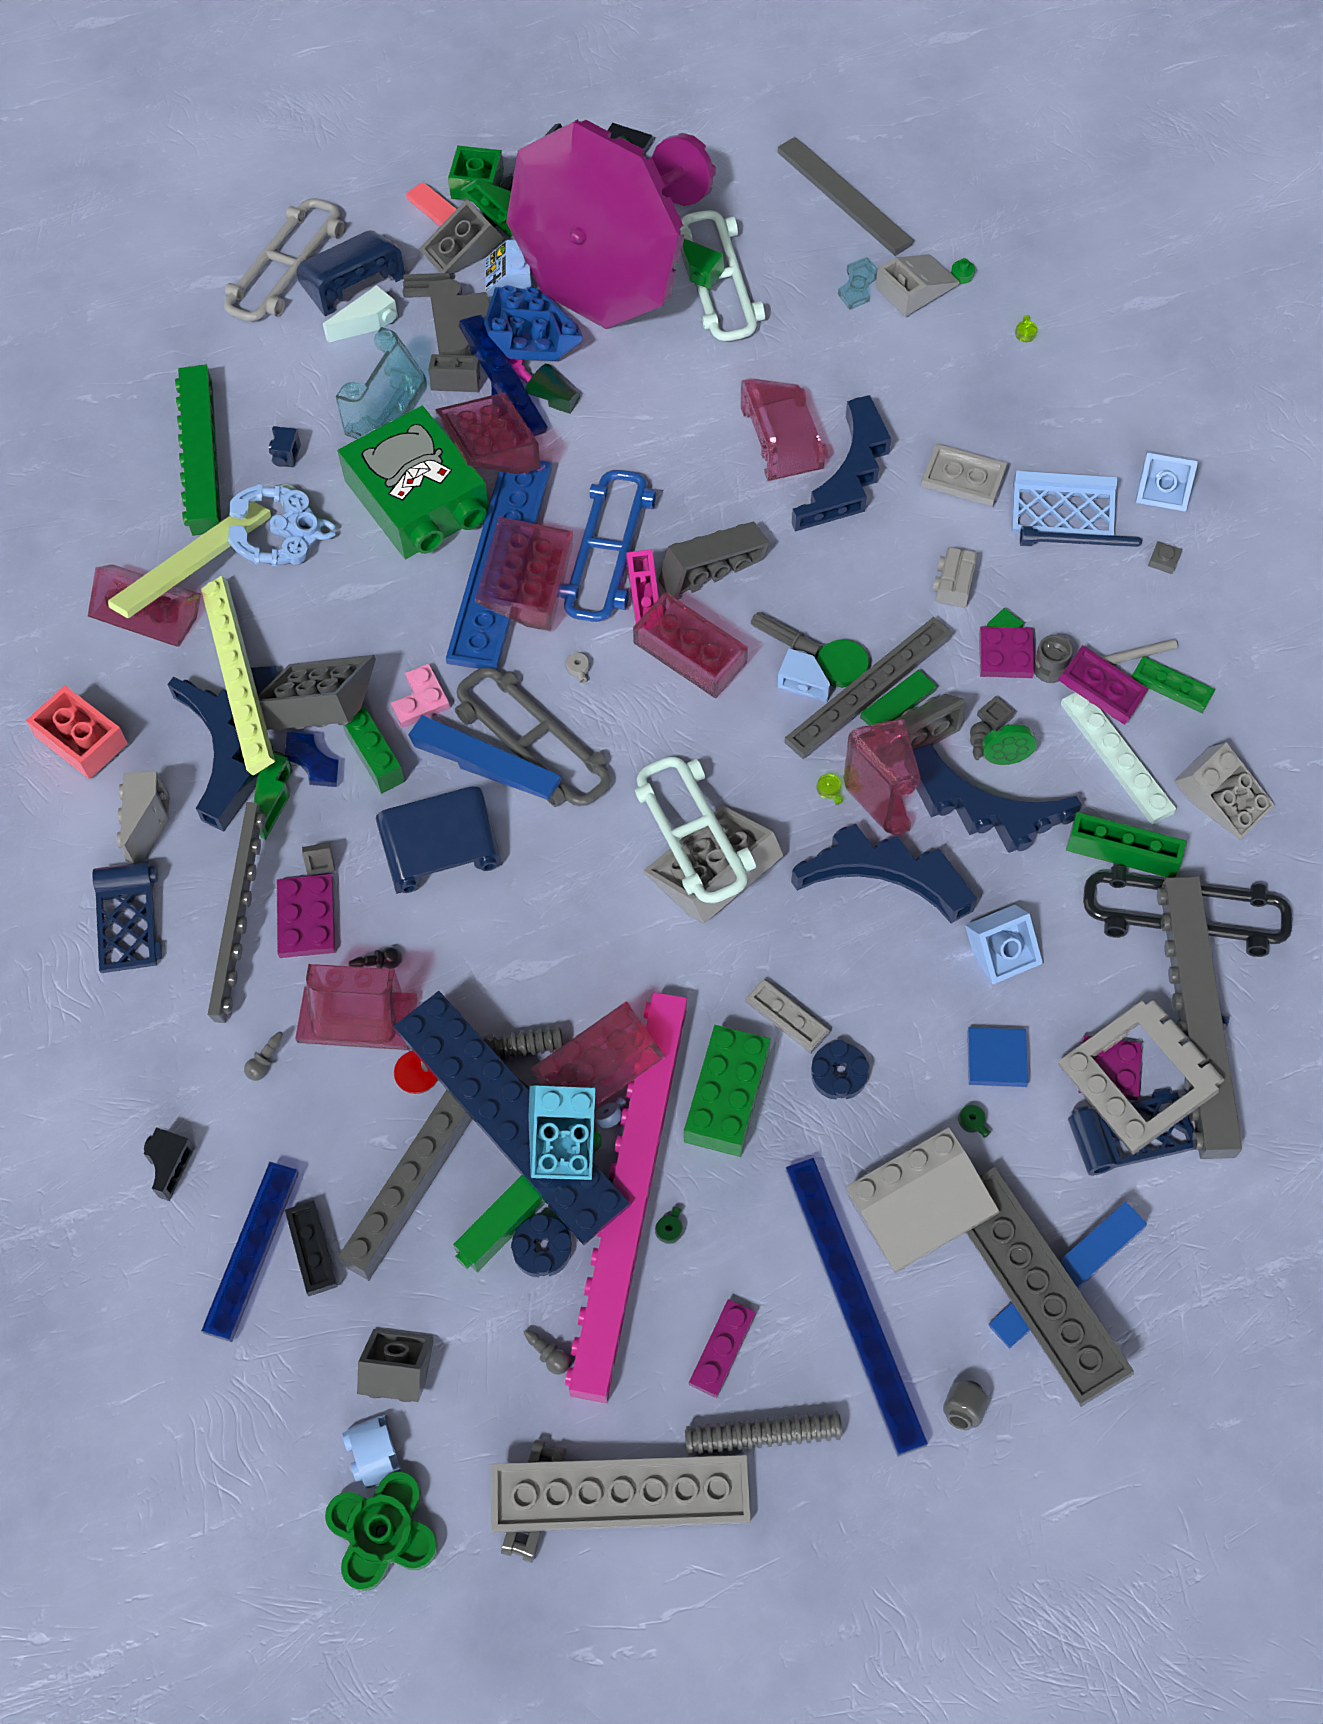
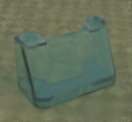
M383 327L375 335L374 342L377 349L383 351L384 355L365 385L358 382L346 383L336 395L344 433L346 436L354 439H359L412 411L427 388L425 374L396 332Z

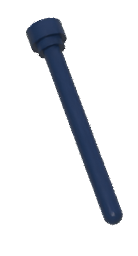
M1021 526L1019 539L1020 546H1031L1037 542L1139 547L1142 544V539L1135 536L1038 532V529H1033V526Z

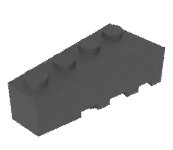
M753 521L739 524L729 529L718 530L705 536H697L681 543H674L667 548L658 581L670 599L675 602L681 599L680 594L688 590L694 593L701 589V584L711 579L715 583L722 580L731 570L736 573L764 560L769 541Z

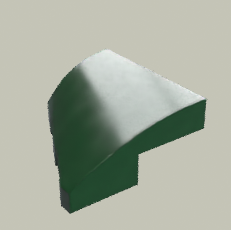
M547 363L543 364L535 372L525 387L527 394L548 400L550 408L571 414L580 398V392Z

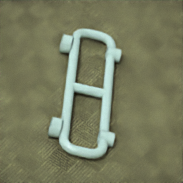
M703 210L687 214L681 219L684 226L680 228V233L685 235V239L692 242L691 230L688 227L690 223L706 219L715 221L729 267L724 268V272L718 279L733 277L747 321L745 328L727 332L720 330L717 314L714 312L708 289L697 285L705 315L702 316L704 330L710 329L712 335L721 341H733L750 336L757 327V321L765 320V312L762 301L753 302L752 304L750 302L730 237L738 235L735 217L725 218L724 221L722 215L714 210Z
M666 757L649 764L638 773L636 779L638 788L634 789L640 804L647 803L686 877L682 879V883L687 894L694 893L700 901L705 903H717L741 892L747 885V872L755 869L756 864L748 848H744L736 854L697 782L705 779L704 771L698 759L686 764L680 758ZM670 767L678 770L703 815L675 829H672L650 784L647 782L651 775ZM709 826L737 877L734 883L715 892H707L699 875L695 872L678 840Z

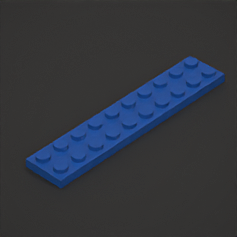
M503 455L446 655L447 664L476 669L490 667L498 670L552 470L551 462Z

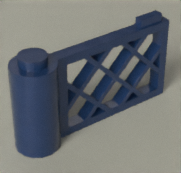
M150 861L94 868L92 879L96 894L100 973L157 966V960L162 959L161 943L156 942L153 902L154 882H158L159 879L157 867L152 866ZM146 895V903L139 911L129 905L135 896ZM116 899L121 904L110 915L104 910L103 900ZM127 907L135 915L126 925H123L116 917ZM141 918L147 922L148 928L139 937L130 929ZM114 922L122 930L111 941L105 936V930ZM126 933H129L137 940L126 952L117 944ZM141 944L149 948V959L137 960L131 955ZM113 948L123 954L117 963L106 964V956Z
M1170 1089L1153 1092V1098L1132 1102L1131 1104L1136 1110L1140 1109L1151 1115L1150 1121L1160 1113L1158 1110L1162 1104L1175 1102L1179 1099L1178 1093L1171 1094ZM1082 1106L1074 1109L1071 1112L1072 1115L1068 1118L1085 1168L1090 1176L1100 1175L1117 1167L1195 1150L1193 1146V1130L1187 1116L1180 1120V1123H1176L1169 1128L1165 1136L1161 1134L1156 1138L1162 1142L1158 1150L1152 1151L1147 1147H1143L1139 1150L1142 1152L1141 1154L1136 1152L1134 1155L1120 1158L1116 1147L1120 1139L1095 1109ZM1173 1128L1184 1133L1188 1143L1180 1145L1169 1139Z

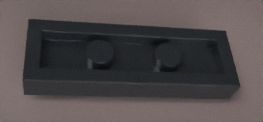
M314 1200L285 1209L308 1297L338 1287Z

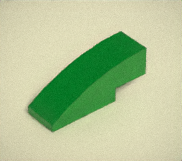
M273 753L275 762L259 772L254 794V803H258L266 815L265 827L260 829V837L264 840L267 839L290 797L286 782L292 773L287 757Z

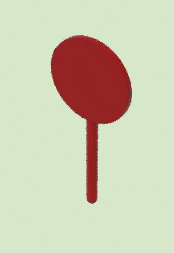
M413 1051L402 1055L395 1064L394 1079L397 1085L407 1093H424L430 1090L438 1081L430 1070L424 1071L422 1069L421 1060Z

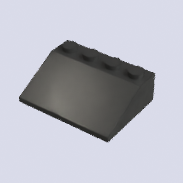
M366 655L289 664L258 694L266 729L281 731L285 728L293 727L295 729H302L306 726L316 725L317 727H324L328 724L338 723V725H345L350 723L362 707L376 661L375 656Z

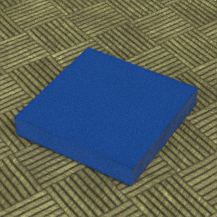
M968 1027L969 1085L1027 1087L1026 1029Z

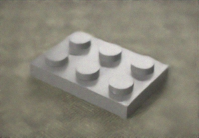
M936 443L922 478L921 487L993 506L1007 468V463Z

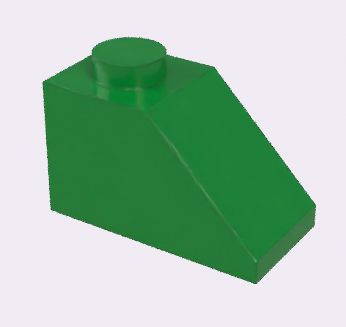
M684 238L681 255L690 282L711 289L724 272L723 253Z

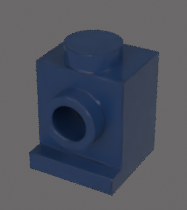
M273 426L274 440H271L269 443V454L273 456L272 463L279 467H294L301 447L297 429Z

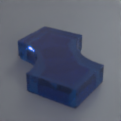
M287 732L285 757L305 770L308 775L309 785L337 787L339 760L324 755L317 748L314 734Z

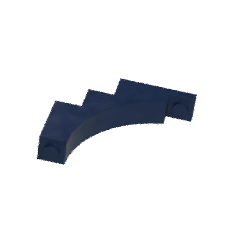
M870 395L847 401L845 417L851 433L852 443L850 450L837 472L823 485L811 492V504H803L793 508L792 526L795 532L865 512L867 496L863 487L877 483L879 466L875 458L888 455L891 445V437Z

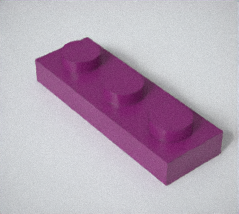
M729 1299L727 1300L690 1378L689 1386L714 1398L718 1397L756 1315L755 1311Z

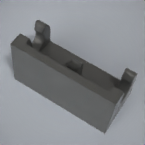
M431 355L428 370L432 391H479V356Z

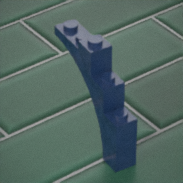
M172 677L167 685L173 698L189 707L201 718L212 736L214 751L212 774L206 791L196 806V810L202 822L224 832L255 789L258 777L256 774L252 775L246 770L227 691L222 689L217 696L210 690L203 691L197 688L188 680L184 679L182 681Z
M932 744L906 752L904 767L931 818L937 815H948L956 809L969 835L977 832L980 834L986 833L995 827L1008 853L1016 850L1024 851L1030 848L1036 833H1044L1061 823L1066 825L1073 822L1076 813L1079 812L1082 805L1077 796L1047 802L1015 801L995 796L971 785L958 776L940 758Z
M857 824L839 829L833 836L831 849H823L818 853L817 857L809 861H801L792 870L791 883L797 891L816 882L841 877L874 878L900 885L931 903L951 924L973 912L977 901L976 896L939 848L932 852L926 851L915 860L898 836L890 840L884 839L874 848Z

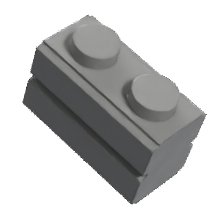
M949 547L947 548L946 556H940L937 571L942 573L941 577H935L933 592H937V603L952 604V606L962 608L966 607L977 558L976 552L961 551V549Z

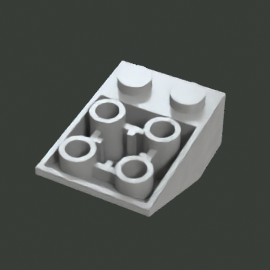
M930 254L896 257L879 267L876 289L906 317L960 284V281Z
M1227 742L1207 748L1174 780L1191 803L1239 840L1275 806Z
M157 771L124 773L123 784L119 785L122 808H118L121 832H117L118 848H122L125 860L130 863L144 862L169 821V796Z

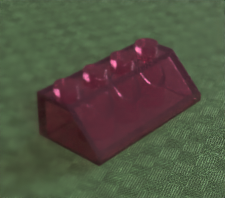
M113 564L95 568L88 617L176 647L181 645L197 619L201 598L200 593L175 585L128 619L109 608L108 600L144 575Z

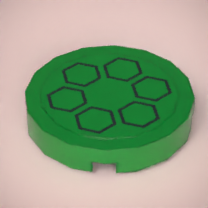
M1019 724L1005 725L1002 727L1003 730L998 732L995 729L982 742L985 759L997 765H1011L1028 758L1037 746L1032 730Z

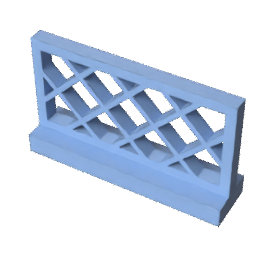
M1016 471L1013 481L1012 532L1020 533L1021 526H1033V529H1038V532L1114 535L1117 477ZM1019 492L1030 493L1035 499L1026 505L1019 498ZM1048 494H1053L1060 501L1051 507L1043 498ZM1072 496H1079L1085 503L1076 508L1068 499ZM1097 498H1109V505L1101 510L1093 501ZM1037 502L1047 510L1040 517L1030 509ZM1062 504L1072 512L1064 519L1055 511ZM1088 505L1097 513L1091 520H1088L1081 513ZM1026 513L1033 522L1030 525H1019L1018 518ZM1051 514L1059 523L1054 527H1048L1042 520ZM1074 516L1084 524L1079 529L1072 528L1067 523ZM1101 517L1108 524V531L1098 530L1093 523Z

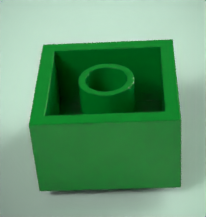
M457 145L448 176L451 199H468L461 192V189L476 179L499 187L504 173L502 150Z

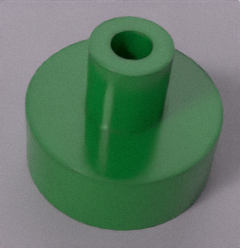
M966 258L953 263L951 274L960 281V284H966L973 280L975 273L973 263Z

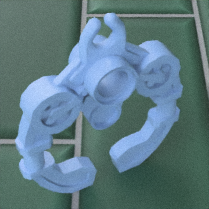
M258 483L257 486L239 492L230 501V516L238 519H243L247 515L249 503L256 500L261 501L262 496L274 497V502L283 503L286 514L273 516L269 524V529L272 533L286 538L280 550L272 548V553L259 552V547H253L247 543V532L243 526H229L228 542L237 553L254 562V565H259V562L271 563V566L288 563L293 565L300 564L306 558L307 549L317 539L326 540L335 536L334 531H330L327 534L321 532L322 526H327L334 530L335 525L328 520L318 519L308 507V496L302 491L290 490L280 487V485L266 487ZM302 526H305V527H308V528H310V529H302L301 527H302Z

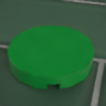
M841 639L825 644L819 651L817 663L830 685L844 688L868 670L869 659L862 646L854 641Z

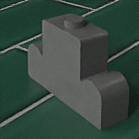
M453 279L428 282L439 354L472 356V346L494 343L488 336L484 325L489 308L486 292L462 295L460 283Z

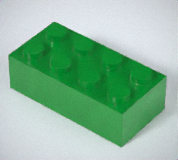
M714 1024L685 1124L684 1143L741 1157L770 1052V1038Z

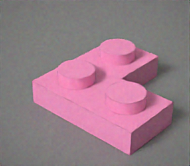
M429 663L405 673L406 680L413 694L391 703V707L402 728L416 723L421 715L430 717L450 709L449 702Z

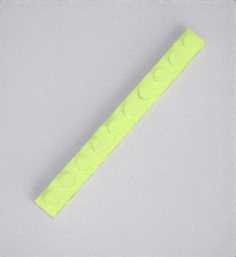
M220 576L201 588L246 770L255 775L273 764L275 759L229 584L223 576Z

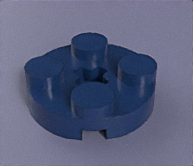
M836 1040L832 1044L823 1046L814 1055L811 1066L812 1082L817 1091L823 1096L835 1100L836 1098L845 1097L850 1099L857 1096L867 1083L869 1063L864 1054L855 1046L847 1044L842 1040ZM834 1066H844L847 1075L839 1074L835 1076L833 1074L835 1071Z
M541 1214L535 1215L523 1222L513 1235L511 1249L515 1263L522 1272L529 1276L556 1275L565 1268L571 1257L572 1243L569 1232L555 1218L546 1217ZM537 1241H548L547 1247L549 1250L547 1252L542 1250L539 1253L535 1252V1243Z

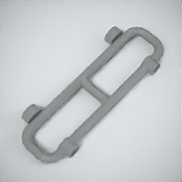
M316 198L303 201L298 208L289 206L286 211V218L288 220L237 285L233 283L227 284L225 288V295L227 297L224 301L226 312L244 321H256L261 319L266 313L276 317L281 316L285 308V301L279 296L296 276L299 264L310 258L327 234L336 239L342 237L345 224L342 220H339L340 210L338 207L330 202ZM319 208L331 213L297 259L276 252L277 248L296 224H301L304 221L305 213L309 209ZM269 259L290 266L255 311L248 312L233 306L236 300H242L245 289Z

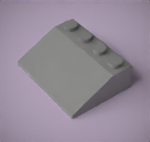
M723 805L714 811L736 854L738 851L748 848L756 864L755 869L747 872L748 881L744 887L745 889L782 858L783 853L773 831ZM709 826L693 832L679 841L707 892H715L736 881L737 877ZM671 848L644 870L645 875L680 908L703 924L738 895L736 894L717 903L700 901L694 893L688 895L682 883V879L686 877Z
M949 1127L845 1187L849 1200L894 1273L999 1214L998 1208L969 1157Z

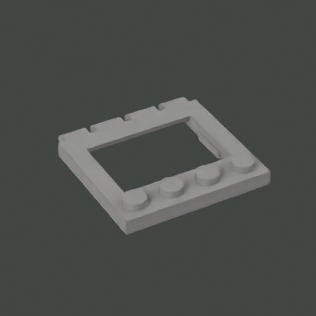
M1155 1000L1146 1005L1141 1001L1058 1061L1059 1067L1132 1155L1219 1093L1217 1086L1224 1081V1078L1211 1063L1203 1068L1199 1067L1207 1059L1191 1041L1183 1046L1180 1045L1187 1039V1036L1172 1019L1164 1024L1161 1023L1168 1017V1014ZM1139 1024L1194 1087V1089L1173 1102L1148 1122L1143 1119L1093 1059L1100 1052L1107 1051L1125 1038L1127 1033Z

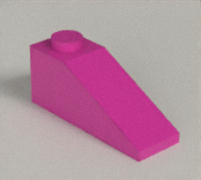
M652 549L627 552L626 564L636 629L662 626Z

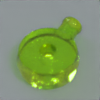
M1029 315L1023 316V321L1018 323L1015 328V336L1021 342L1033 341L1038 333L1037 326L1030 321L1031 317Z
M833 774L822 775L816 783L818 794L825 799H833L836 805L843 802V798L839 795L842 788L840 779Z

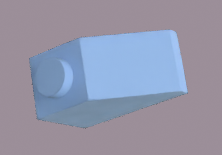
M788 649L778 673V688L827 702L829 699L830 683L815 657L801 650Z

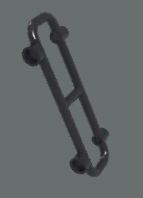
M1113 866L1110 872H1097L1086 880L1083 896L1084 909L1092 918L1104 922V933L1109 937L1120 938L1127 934V925L1161 929V918L1098 909L1095 905V888L1099 883H1109L1114 888L1131 886L1158 890V888H1161L1164 880L1127 875L1126 867ZM1201 885L1202 896L1250 902L1255 907L1273 905L1281 912V929L1277 933L1207 924L1209 936L1246 941V953L1253 957L1268 955L1270 944H1280L1291 936L1293 915L1291 906L1282 897L1267 894V887L1265 885H1252L1250 891Z

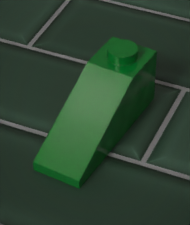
M479 179L474 180L461 189V192L509 237L513 236L506 222L511 191Z

